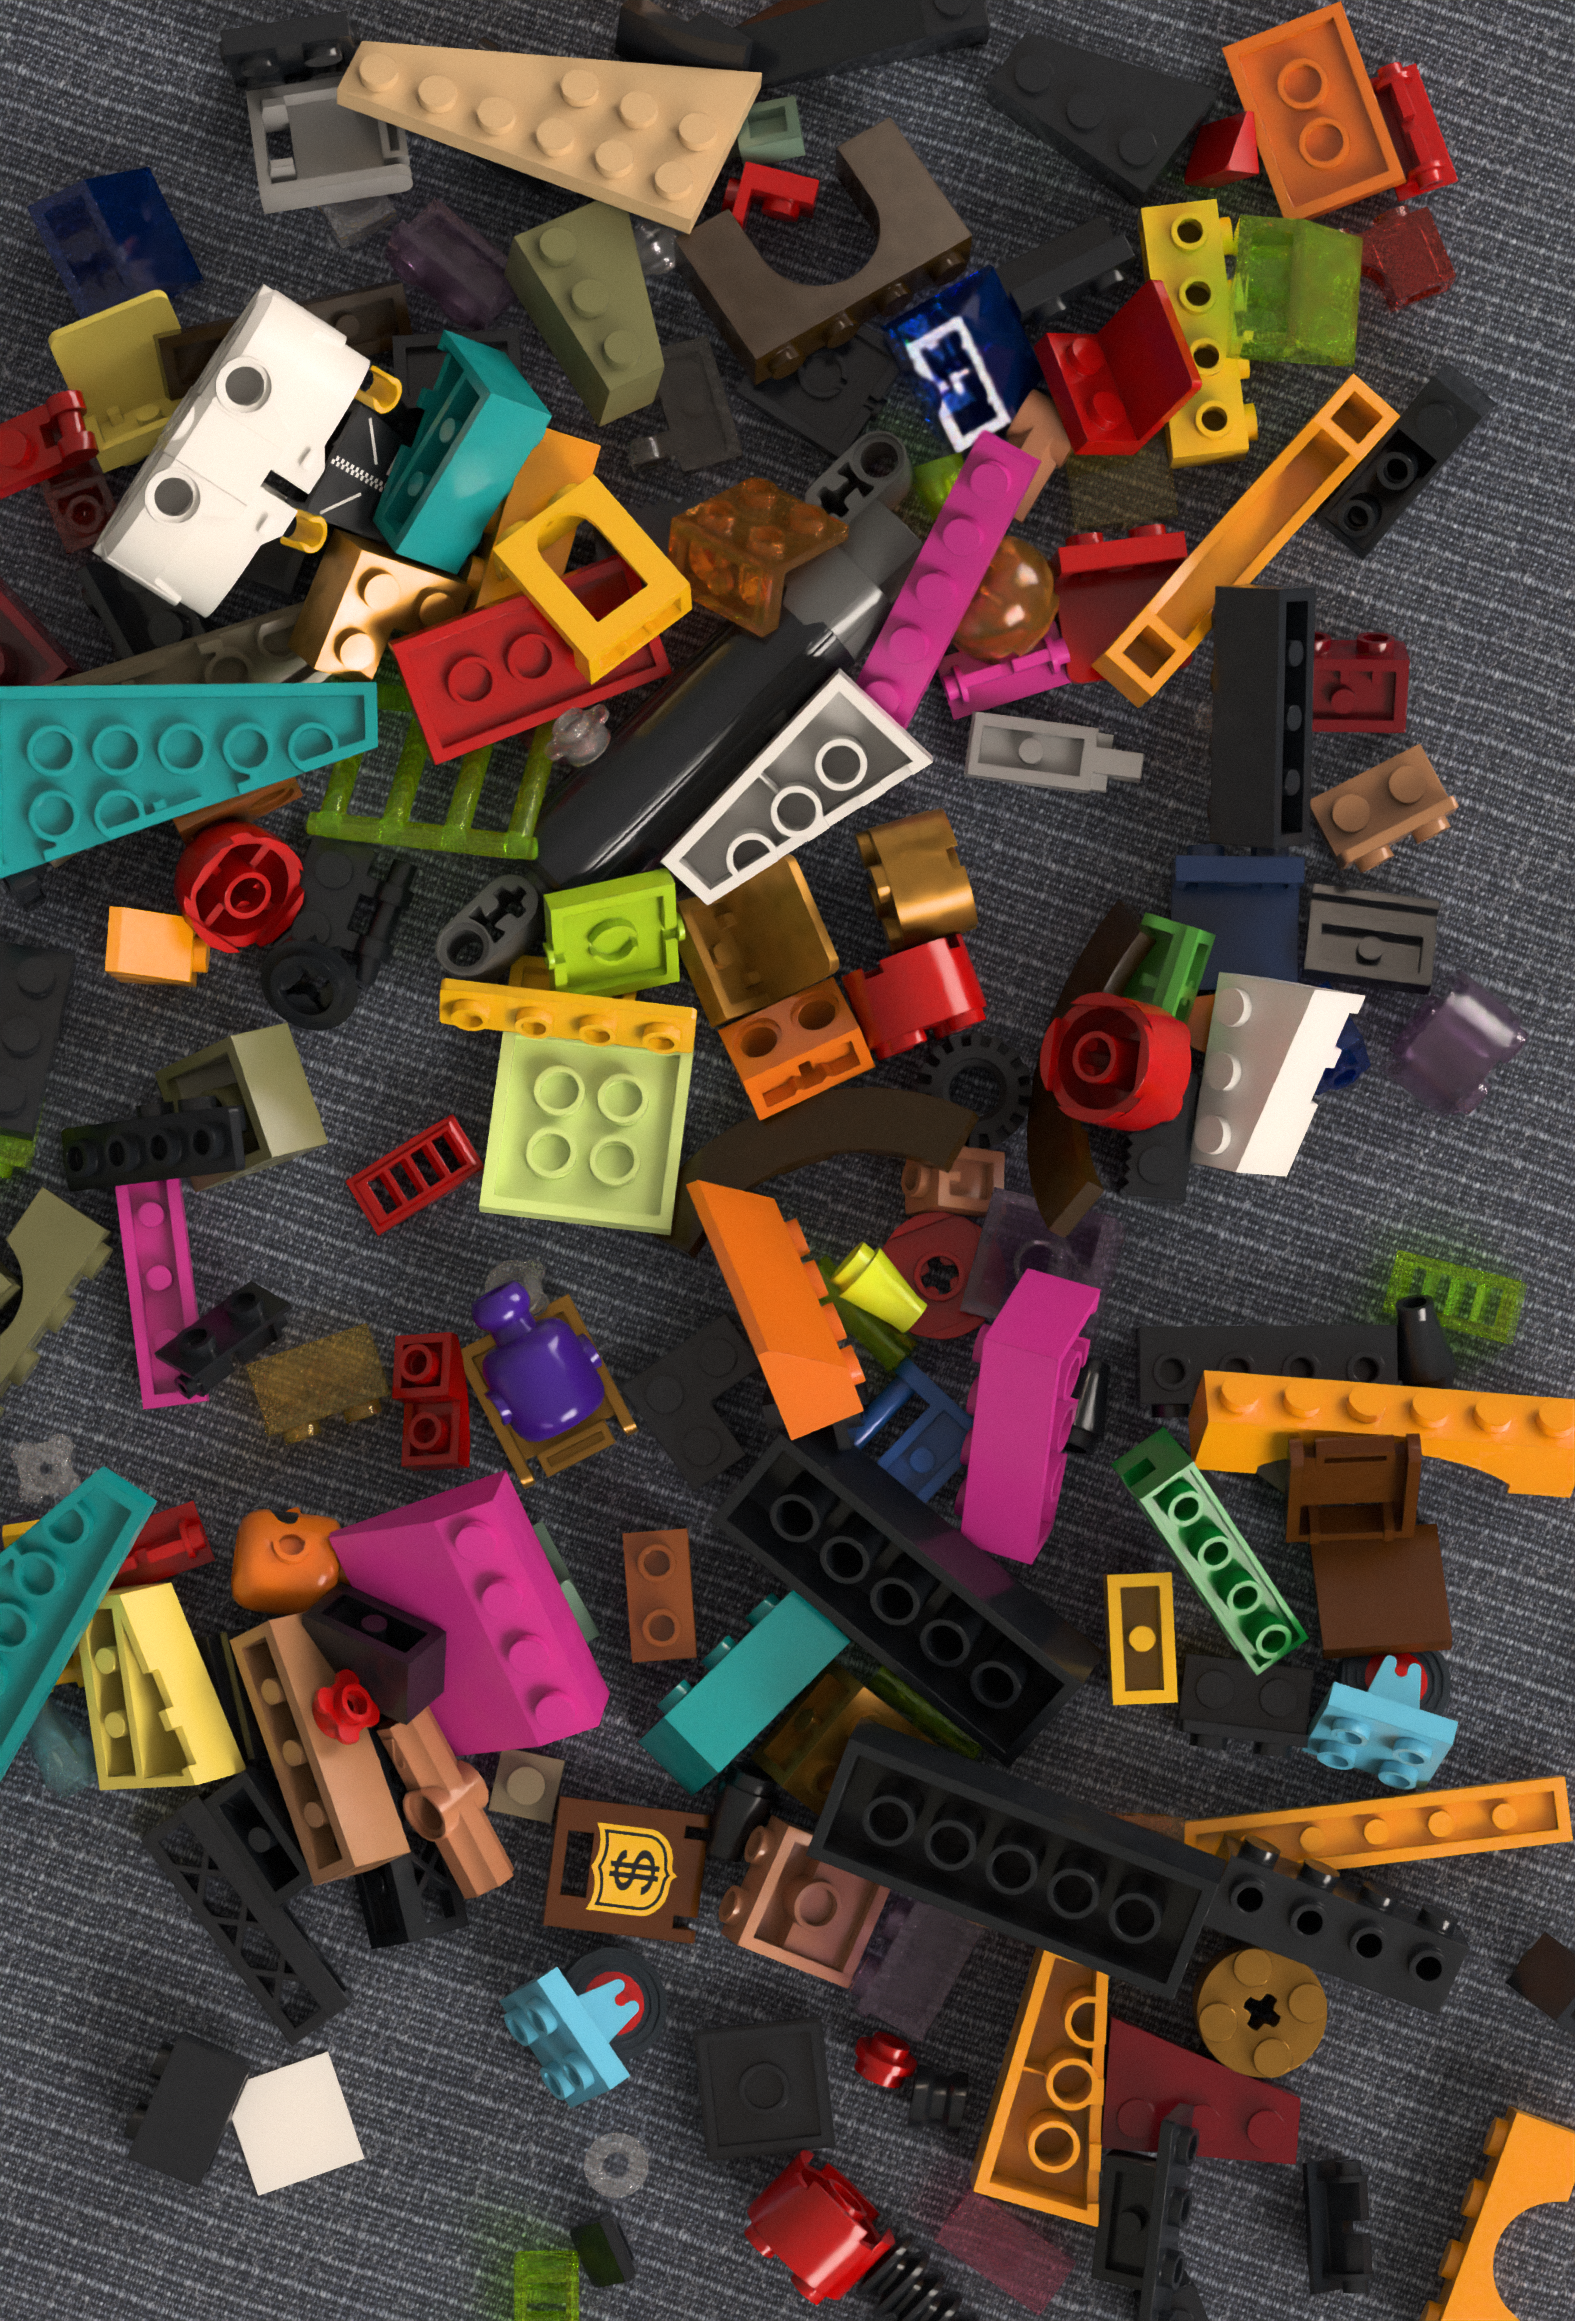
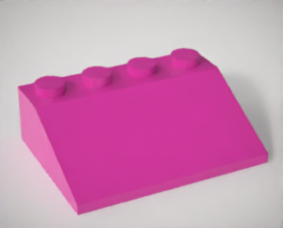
M506 1470L330 1533L328 1538L353 1588L446 1631L444 1692L428 1706L455 1756L540 1747L599 1726L610 1692Z

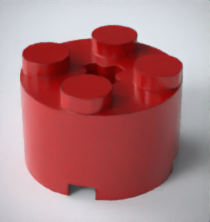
M956 934L948 940L944 937L879 960L878 968L864 973L862 968L841 978L868 1050L875 1051L878 1061L913 1049V1046L927 1041L925 1033L927 1031L933 1030L937 1041L972 1028V1025L986 1020L983 1009L988 1007L962 934Z
M1103 992L1080 996L1071 1002L1075 1006L1062 1019L1056 1017L1043 1039L1040 1052V1072L1046 1090L1053 1092L1056 1100L1061 1105L1057 1107L1065 1115L1079 1121L1119 1130L1140 1131L1151 1128L1160 1122L1171 1121L1179 1114L1191 1073V1051L1189 1046L1191 1034L1188 1027L1182 1021L1176 1020L1174 1016L1159 1006Z
M802 2150L747 2207V2213L752 2223L744 2230V2234L753 2247L765 2257L772 2259L776 2254L794 2272L790 2279L796 2289L810 2302L819 2305L826 2297L840 2300L895 2243V2238L890 2228L880 2236L872 2224L880 2213L849 2179L829 2163L818 2171L808 2164L815 2154Z

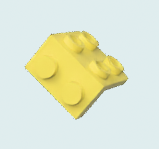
M152 290L57 329L50 334L48 339L50 349L68 389L79 390L83 393L87 407V413L83 416L86 430L93 432L99 449V454L96 457L103 473L120 466L136 464L149 455L158 442L157 439L182 401V399L170 401L165 396L153 339L155 334L181 329L167 294L161 290Z

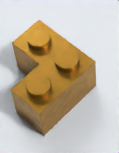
M334 528L287 646L313 669L353 682H371L393 628L413 633L462 614L472 587L456 574L396 554L391 547Z

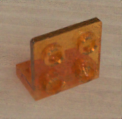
M750 477L672 518L667 558L690 583L691 599L763 637L778 629L785 573L847 540L849 525L828 515L823 508L807 504L784 492L769 480Z

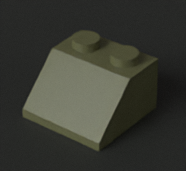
M288 1023L231 1035L155 1072L164 1102L174 1101L175 1113H179L177 1100L216 1095L217 1107L244 1105L247 1130L241 1132L246 1162L245 1168L239 1171L192 1176L190 1179L195 1193L291 1161L328 1144L321 1123V1117L316 1108Z

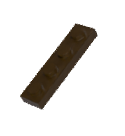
M397 279L295 302L347 336L345 344L363 356L393 350L392 336L413 335L403 283ZM240 315L153 335L166 398L170 401L184 398L190 387L194 386Z

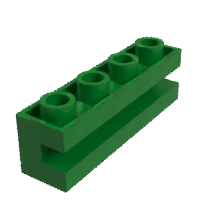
M1164 1427L1110 1464L1225 1638L1236 1651H1239L1256 1676L1309 1639L1193 1460Z

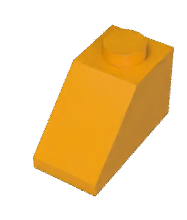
M109 907L105 971L120 983L196 988L197 972H208L210 946L185 922L183 916L125 907Z

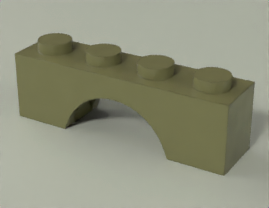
M41 1187L6 1239L21 1267L23 1294L15 1318L0 1335V1399L12 1382L20 1387L27 1380L41 1358V1355L34 1351L37 1344L48 1329L56 1334L63 1327L77 1305V1302L70 1298L71 1294L84 1276L92 1281L103 1269L113 1252V1249L106 1244L113 1234L112 1231L44 1187ZM0 1405V1418H1V1416L3 1415L4 1410H5V1408L2 1407L1 1405Z

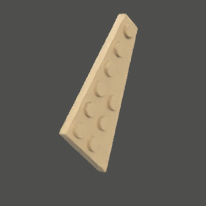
M362 41L337 88V104L690 234L761 88L762 73Z

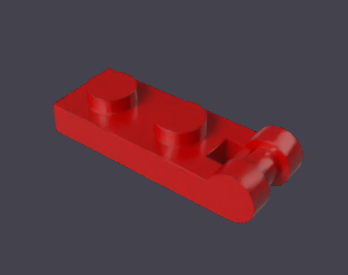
M67 390L56 393L46 400V404L0 424V500L87 462L99 454L94 433L87 431L83 416L87 413V407L81 391ZM59 428L62 438L55 445L52 431Z

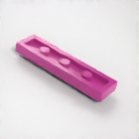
M181 1178L115 1186L143 1409L148 1410L208 1402L209 1393L204 1397L195 1395L191 1399L185 1398L174 1383V1379L180 1375V1372L157 1359L154 1354L178 1336L183 1329L199 1320Z

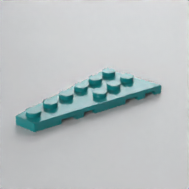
M377 682L0 686V879L377 748Z

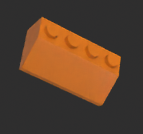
M700 1180L686 1184L791 1441L863 1412L864 1409L855 1385L865 1382V1376L852 1345L839 1349L837 1342L846 1339L847 1335L834 1303L830 1302L821 1306L818 1299L829 1294L815 1260L802 1264L800 1257L811 1252L797 1218L784 1222L775 1199Z

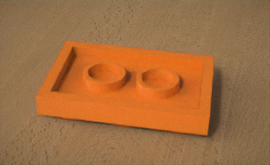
M1341 1L1222 48L1244 111L1254 112L1257 147L1288 228L1407 182Z

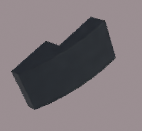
M627 0L621 5L614 53L635 63L748 71L753 39L703 10L697 13L690 21L685 22L649 0Z

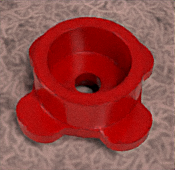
M344 1669L337 1672L335 1683L328 1688L322 1687L315 1692L312 1712L317 1726L325 1735L337 1739L344 1745L356 1743L359 1740V1732L364 1727H372L379 1722L380 1711L377 1704L372 1701L367 1690L359 1685V1678L351 1670Z

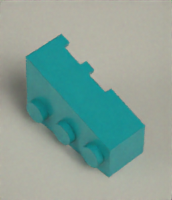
M444 329L437 349L445 351L447 354L433 390L425 387L421 389L415 406L425 409L412 447L400 445L373 517V522L396 554L457 575L468 555L480 543L482 532L498 505L511 492L514 479L532 449L543 439L546 426L552 415L505 352Z
M794 1590L789 1592L782 1600L771 1592L745 1618L753 1629L738 1643L729 1635L723 1639L701 1661L709 1672L694 1687L683 1679L657 1705L665 1715L638 1741L691 1797L713 1779L851 1642L828 1618Z

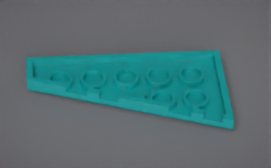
M105 1466L93 1473L35 1525L0 1553V1782L158 1502Z

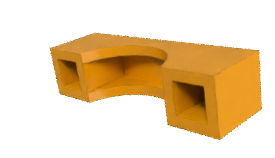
M1511 2106L1508 2107L1504 2119L1494 2118L1483 2146V2153L1491 2156L1483 2179L1473 2178L1462 2202L1460 2213L1467 2216L1468 2220L1460 2242L1450 2239L1440 2262L1438 2275L1446 2278L1437 2303L1431 2300L1427 2301L1419 2321H1520L1504 2305L1496 2289L1493 2276L1494 2252L1504 2229L1523 2211L1543 2203L1565 2202L1569 2200L1575 2184L1574 2130Z

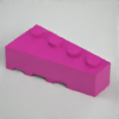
M1027 1268L991 1326L983 1324L978 1332L972 1359L974 1362L980 1363V1372L971 1386L966 1405V1412L974 1415V1423L965 1437L960 1456V1463L968 1466L967 1478L963 1480L959 1488L954 1513L955 1515L962 1516L960 1533L981 1550L1032 1565L1053 1529L1068 1454L1061 1451L1068 1440L1072 1424L1075 1421L1079 1399L1070 1396L1075 1388L1080 1367L1083 1368L1086 1364L1091 1341L1090 1339L1080 1337L1079 1333L1089 1316L1097 1311L1101 1289Z

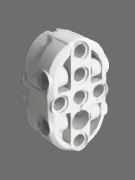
M265 284L261 285L213 354L194 386L190 387L158 437V442L100 534L92 552L173 606L181 602L204 618L208 617L236 583L260 545L282 536L298 512L285 503L287 498L285 495L264 483V479L272 470L307 494L311 492L325 470L324 446L356 395L371 361L345 344L347 336L276 289L273 290Z

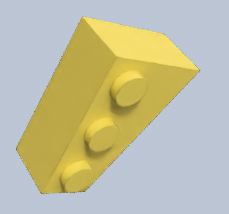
M172 1583L123 1586L108 1590L78 1643L99 1789L117 1790L194 1786L244 1771L246 1766Z

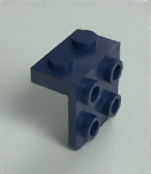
M1212 844L1187 846V855L1175 856L1171 863L1170 920L1216 935L1198 991H1216L1219 972L1298 982L1299 889L1304 884L1305 857H1289V847L1276 849L1251 847V856H1225V846Z

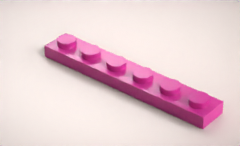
M987 430L978 435L855 682L905 730L1042 462Z

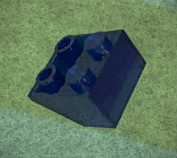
M149 167L84 179L27 207L81 320L152 290H161L170 299L205 282Z
M990 264L881 327L932 434L956 454L973 445L978 435L984 430L993 433L1011 423L1033 388L1035 389L1044 376L995 268Z

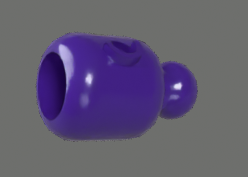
M510 1280L493 1288L471 1304L474 1322L481 1330L490 1333L496 1343L485 1354L482 1361V1373L490 1389L484 1395L496 1407L504 1426L510 1423L519 1437L529 1442H541L567 1431L599 1408L605 1393L603 1382L596 1369L602 1366V1361L597 1350L585 1334L582 1333L576 1336L569 1324L560 1318L548 1317L535 1321L530 1312L529 1294L515 1280Z

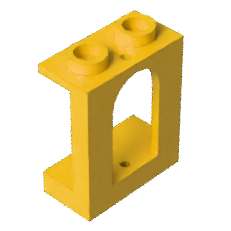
M594 474L579 485L570 483L562 487L551 497L544 511L528 523L525 520H521L508 527L498 538L496 546L492 549L496 575L501 581L510 576L574 651L576 668L591 685L692 610L690 583ZM585 519L599 530L647 585L599 622L593 618L540 555L541 552Z

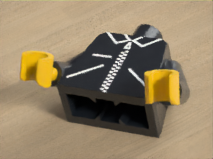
M374 365L369 368V371L373 373L371 387L366 392L358 389L354 396L355 399L367 405L368 408L354 402L350 403L324 446L325 470L311 492L307 494L293 484L285 503L298 511L295 515L297 525L290 537L281 536V544L306 553L316 552L324 555L334 528L376 543L381 541L389 544L373 522V517L400 445L412 447L418 431V427L407 405L401 398L402 385L398 379Z

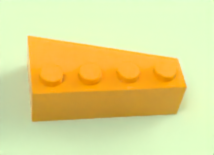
M1036 1947L969 2174L973 2192L1098 2227L1099 2172H1101L1102 2148L1101 2122L1104 2100V2049L1106 2044L1109 1975Z

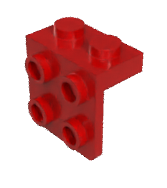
M1164 524L1145 525L1128 530L1127 539L1105 542L1103 533H1084L1066 538V547L1057 548L1049 563L1060 637L1064 638L1071 662L1065 663L1067 678L1072 683L1084 684L1107 681L1091 665L1188 557L1184 531L1167 533ZM1192 653L1176 671H1181L1188 667L1192 661Z

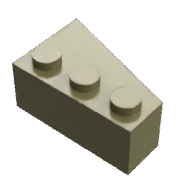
M596 200L514 236L504 276L598 427L652 404L665 365L628 211Z

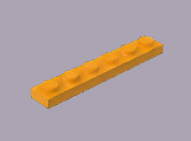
M1563 1775L1179 1821L1182 1843L1212 1855L1216 1854L1224 1834L1243 1841L1245 1836L1250 1835L1261 1838L1276 1846L1281 1851L1280 1856L1300 1864H1303L1306 1858L1314 1859L1329 1865L1335 1870L1573 1841L1566 1781Z

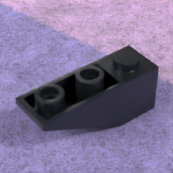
M1448 363L1430 379L1315 520L1364 560L1462 447L1497 403Z

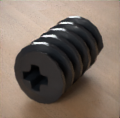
M911 2232L895 2241L886 2253L864 2274V2278L855 2292L858 2298L878 2292L881 2296L871 2313L875 2319L893 2312L897 2316L895 2321H979L980 2319L977 2313L973 2311L957 2317L954 2316L963 2300L960 2292L954 2291L938 2296L947 2278L943 2271L939 2270L925 2276L921 2275L930 2260V2255L927 2251L922 2250L907 2256L905 2255L914 2238Z

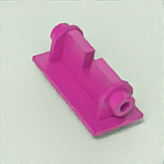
M1055 621L944 656L937 668L953 720L972 715L973 711H985L1072 683L1067 678L1065 663L1071 662L1069 651L1064 638L1060 637Z

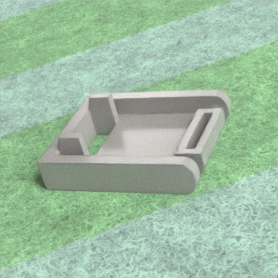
M343 76L246 91L259 193L264 214L400 193L411 189L413 179L409 167L410 159L405 129L338 105L337 88ZM291 130L295 166L292 157L270 161L266 133Z

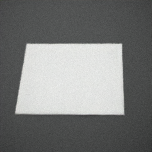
M328 2052L248 2079L233 2114L232 2121L258 2196L365 2159Z

